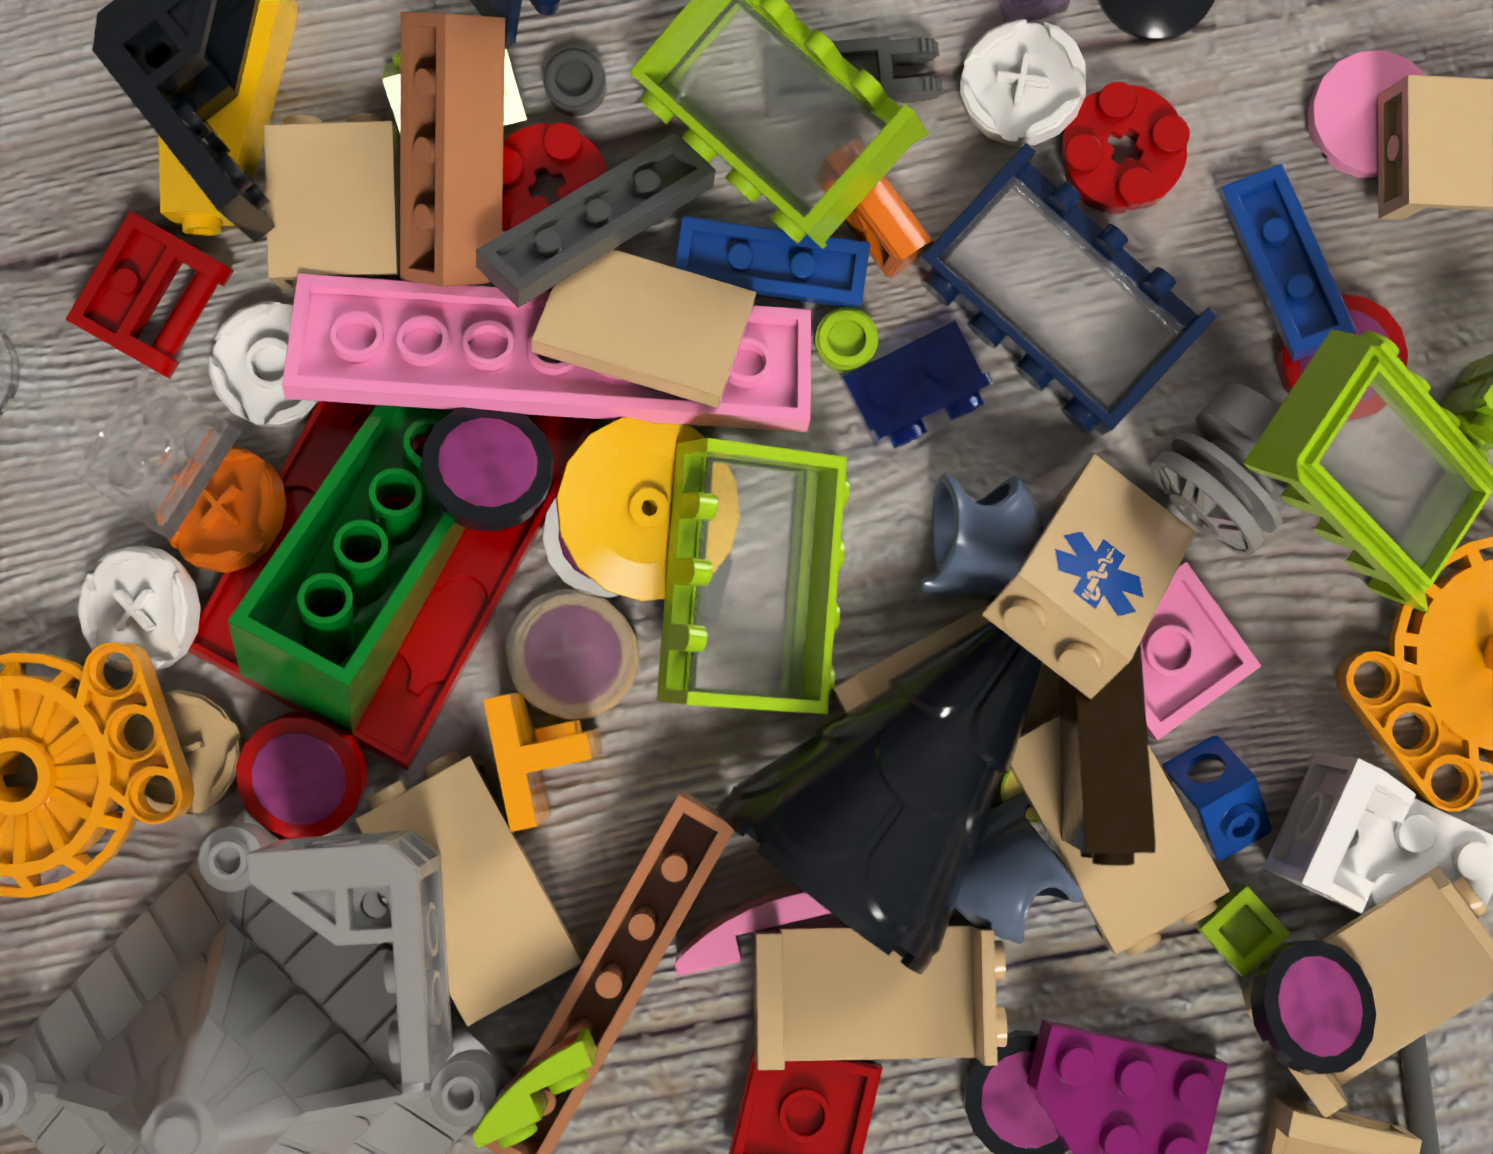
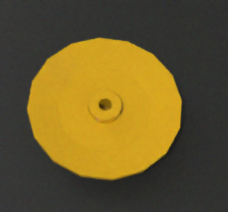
M622 417L589 434L566 462L556 496L560 536L577 568L605 591L637 601L665 599L677 443L705 438L692 426L652 423L630 417ZM712 463L710 494L716 495L718 509L715 518L707 521L705 560L711 561L713 573L730 552L739 520L735 480L727 465Z

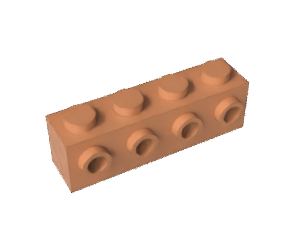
M401 12V280L441 287L492 283L476 267V249L502 234L505 18ZM435 109H436V120L434 119Z

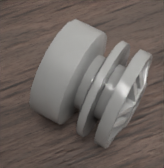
M1228 383L1195 418L1198 429L1205 439L1194 433L1181 431L1171 443L1174 452L1163 450L1150 464L1149 468L1162 491L1188 521L1232 551L1250 556L1265 542L1262 531L1272 533L1283 523L1281 512L1274 501L1292 507L1280 497L1288 485L1287 482L1250 471L1243 464L1280 407L1249 387L1238 383ZM1323 456L1319 463L1330 473L1328 461Z

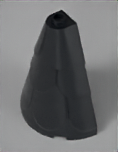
M990 622L985 623L889 680L888 689L817 729L814 737L733 786L731 793L721 801L716 811L739 835L743 837L746 833L757 842L756 851L825 909L888 956L892 951H895L902 957L900 962L904 966L918 974H922L931 963L933 956L941 949L970 858L976 856L1000 775L1009 772L1042 661L996 625Z

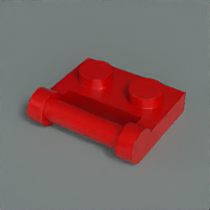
M129 211L65 320L171 379L180 364L174 359L217 286L225 287L234 271L213 257L134 212ZM183 263L196 272L153 345L150 346L138 338Z

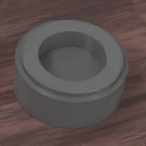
M579 48L565 49L555 54L545 67L543 73L544 89L550 103L559 112L569 116H583L596 110L603 102L607 92L606 75L601 62L592 53Z

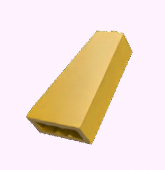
M260 0L239 94L234 100L207 120L231 150L228 154L253 179H255L264 145V125H269L298 18V3L296 0ZM196 76L182 85L179 93H188L193 90L196 85ZM158 135L160 213L179 228H182V232L188 235L214 236L222 233V226H235L215 208Z

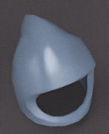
M945 473L938 479L933 497V554L937 572L934 576L925 577L920 580L919 587L921 592L940 596L983 597L999 594L1013 579L1043 533L1042 523L1031 494L1019 477L1014 476L1005 480L984 498L975 502L969 498L958 481L951 475Z
M1023 792L1013 796L989 812L976 856L970 858L954 906L968 921L979 928L993 929L994 935L1016 942L1017 944H1022L1024 940L1026 917L1035 897L1049 895L1074 903L1082 901V891L1076 881L1026 819V811L1031 805Z

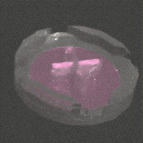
M583 589L555 590L534 598L515 617L506 639L507 666L515 688L534 707L557 716L585 715L608 705L625 688L634 666V638L625 617L607 599Z

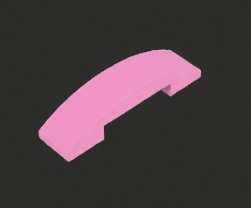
M798 886L772 892L746 902L707 925L677 953L674 963L677 977L741 962V947L738 938L740 934L817 917L831 912Z

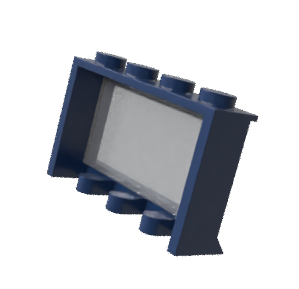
M1026 143L921 257L918 269L925 276L920 281L926 290L942 304L949 306L955 301L972 317L967 325L984 343L994 349L1001 343L1019 360L1014 365V368L1029 384L1039 391H1043L1048 386L1066 403L1061 408V411L1075 426L1087 434H1090L1095 429L1103 436L1120 423L1218 315L1209 307L1198 315L1171 291L1176 285V281L1167 271L1160 267H1156L1152 272L1147 270L1123 248L1129 240L1118 227L1109 224L1103 230L1077 206L1081 196L1073 186L1062 181L1056 187L1030 164L1036 151Z

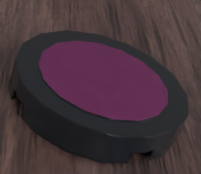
M466 407L459 408L435 424L423 445L421 479L429 501L440 512L442 509L447 515L455 518V523L470 530L496 532L522 524L533 515V511L541 505L542 501L544 502L551 488L553 454L547 438L537 425L522 413Z
M1323 940L1290 942L1275 949L1274 951L1276 952L1271 955L1268 961H1263L1254 974L1250 996L1253 1022L1261 1040L1269 1042L1271 1048L1278 1054L1273 1056L1284 1067L1302 1074L1316 1075L1345 1071L1362 1059L1373 1040L1376 1021L1372 988L1360 965L1342 948Z
M1017 1030L1008 1033L1006 1047H997L998 1066H984L979 1060L973 1058L967 1070L968 1075L963 1087V1106L974 1134L992 1153L1064 1154L1066 1152L1058 1138L1060 1135L1045 1109L1039 1105L1027 1084L1039 1033Z

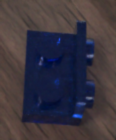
M956 321L844 375L841 380L874 446L876 447L890 440L894 449L902 447L928 433L924 422L944 412L947 413L950 421H953L980 408L985 404L981 394L987 392L994 384L989 372L982 374Z

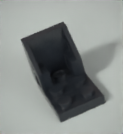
M113 0L97 12L92 51L215 208L250 239L257 242L275 228V225L262 210L271 201L248 172L242 170L228 154L231 150L207 120L234 100L239 94L260 0ZM196 76V85L193 90L188 93H179L181 91L180 87Z

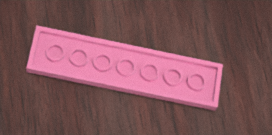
M313 274L297 275L282 382L285 399L450 410L466 407L528 415L618 420L622 417H630L652 423L792 432L808 431L811 403V309L754 305L719 408H715L533 353L531 351V340L551 291H545L517 308L497 287L470 285L441 287L412 281Z

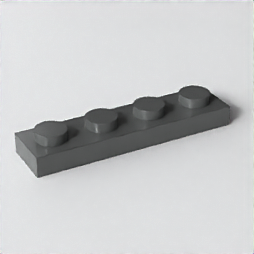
M673 132L476 249V267L519 308L713 188L716 170Z

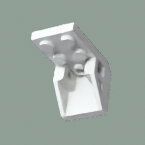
M1316 752L1263 868L1362 915L1432 869L1440 866L1452 883L1464 876L1487 907L1493 893V835L1415 799L1416 793L1384 770L1359 758Z

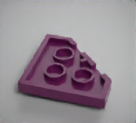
M1042 1019L1027 1084L1039 1105L1045 1109L1060 1135L1058 1138L1068 1154H1207L1228 1064L1214 1056Z

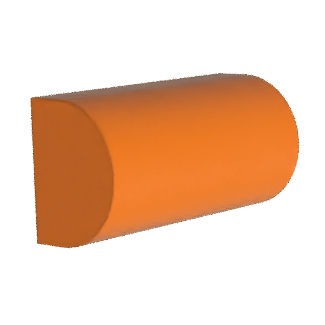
M859 140L844 145L825 159L817 178V184L824 194L864 151L865 148ZM886 176L876 184L845 219V222L859 241L870 243L869 254L885 276H889L890 279L916 261L934 243L933 239Z

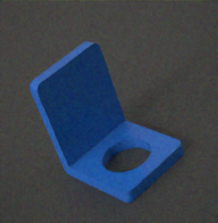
M1211 736L1165 763L1164 767L1167 775L1197 809L1211 851L1219 861L1230 857L1271 832L1272 826L1256 777L1219 736ZM1214 759L1225 765L1223 774L1212 782L1198 783L1189 778L1191 768L1200 761Z

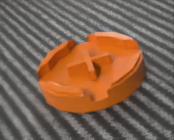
M220 445L202 451L192 458L189 463L193 465L187 469L183 477L176 475L168 488L163 518L165 535L172 547L179 550L180 554L184 557L183 559L206 571L230 573L249 567L268 552L282 529L287 504L284 483L271 463L243 447Z

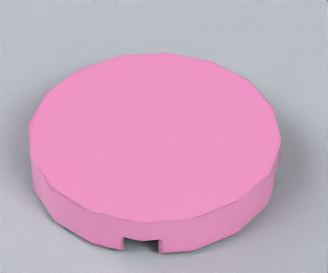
M1386 50L1360 51L1338 61L1315 85L1307 107L1308 132L1314 145L1318 144L1321 151L1327 156L1325 160L1336 170L1357 178H1378V94L1407 75L1426 76L1409 59Z

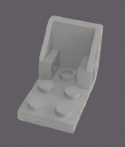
M414 830L282 839L247 853L248 882L334 945L347 946L393 942V951H387L384 958L385 988L388 994L396 993L398 1020L391 1021L389 1026L388 1047L390 1060L392 1063H401L402 1084L431 1082L453 1053L441 854ZM380 893L385 896L387 904L381 899Z

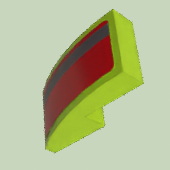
M588 1027L563 1039L525 1066L503 1088L483 1115L472 1135L477 1149L496 1140L500 1148H506L530 1137L538 1130L535 1122L541 1120L548 1106L542 1089L548 1086L552 1095L559 1094L577 1086L589 1077L586 1069L593 1066L598 1049Z

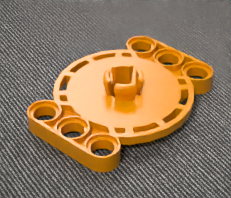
M1493 536L1463 543L1456 547L1444 568L1460 559L1459 568L1444 576L1436 584L1433 583L1431 588L1428 587L1425 594L1429 614L1416 609L1412 616L1408 633L1406 630L1413 608L1401 603L1398 605L1389 636V655L1379 651L1356 652L1343 660L1336 674V684L1342 698L1412 791L1416 793V796L1422 802L1438 810L1448 812L1466 809L1478 798L1481 789L1480 771L1493 775V558L1483 560L1479 552L1480 549L1493 546ZM1404 647H1406V651H1405V661H1404ZM1367 661L1376 663L1382 669L1385 676L1383 689L1372 698L1362 696L1354 685L1356 669ZM1406 712L1417 716L1423 725L1421 741L1410 749H1404L1399 746L1392 732L1395 720ZM1479 749L1483 750L1487 762L1479 760ZM1444 764H1451L1459 771L1462 783L1459 792L1449 800H1441L1435 795L1431 787V778L1434 771Z
M130 642L101 644L90 652L85 660L84 667L79 663L52 654L12 652L0 655V666L4 665L0 673V876L13 877L18 885L0 882V896L31 898L60 892L95 875L119 852L135 827L137 819L151 825L176 820L188 811L192 805L195 793L193 781L152 661L147 652L139 645ZM116 652L128 657L133 666L132 680L121 690L109 685L104 677L105 662ZM26 663L43 664L61 670V672L54 679L47 676L27 675ZM78 680H79V681H80L79 688L76 689L75 686H76V684H77V682H78ZM136 713L147 717L154 728L153 741L143 751L134 749L125 739V725L129 718ZM24 754L32 759L37 768L38 779L32 793L28 792L22 785L7 788L3 777L18 773L19 761ZM156 775L167 778L175 789L174 803L165 812L153 809L148 804L145 796L147 783ZM118 805L124 808L123 814L117 811ZM107 828L116 830L105 848L94 859H91L87 851L102 838ZM64 865L75 871V873L60 881L41 884V873L60 868Z

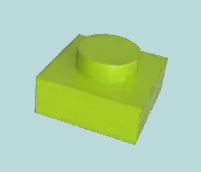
M1239 883L1217 904L1218 907L1214 912L1194 925L1236 973L1242 977H1245L1291 934L1254 892L1242 883Z

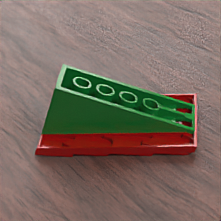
M319 401L278 474L284 483L287 504L280 533L268 552L249 567L222 575L200 615L198 633L188 652L262 693L270 695L273 699L297 712H314L328 719L327 721L334 723L341 730L345 729L352 734L360 746L408 771L496 613L497 606L545 523L546 513L557 496L566 462L587 436L593 433L599 419L524 414L545 434L552 451L553 474L551 488L544 502L542 501L541 505L533 511V515L522 524L494 532L470 530L455 523V518L447 515L442 509L440 512L429 501L421 479L423 445L435 424L454 410Z

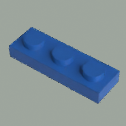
M1281 163L1222 186L1220 198L1291 362L1315 354L1331 329L1356 335L1357 330L1283 164Z
M682 216L675 268L755 291L756 295L837 307H850L860 310L870 243L829 237L825 242L827 246L821 249L807 235L797 244L783 230Z

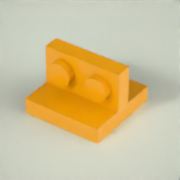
M524 692L484 699L483 703L510 832L537 827L551 816L542 770L591 760L603 753L598 728L582 731L581 722L578 719L535 729L534 733L528 700Z

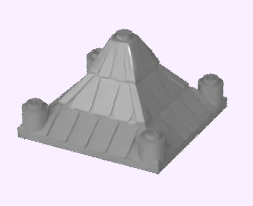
M245 809L229 826L216 830L206 838L200 847L199 857L0 1055V1128L14 1124L37 1145V1148L43 1154H445L472 1125L480 1122L493 1100L517 1073L471 1026L467 1027L463 1018L451 1007L453 1053L431 1082L402 1084L401 1063L391 1062L388 1047L390 1022L398 1020L396 993L388 994L384 982L385 954L387 951H393V948L388 943L336 946L249 883L247 853L284 838L275 832L267 830Z

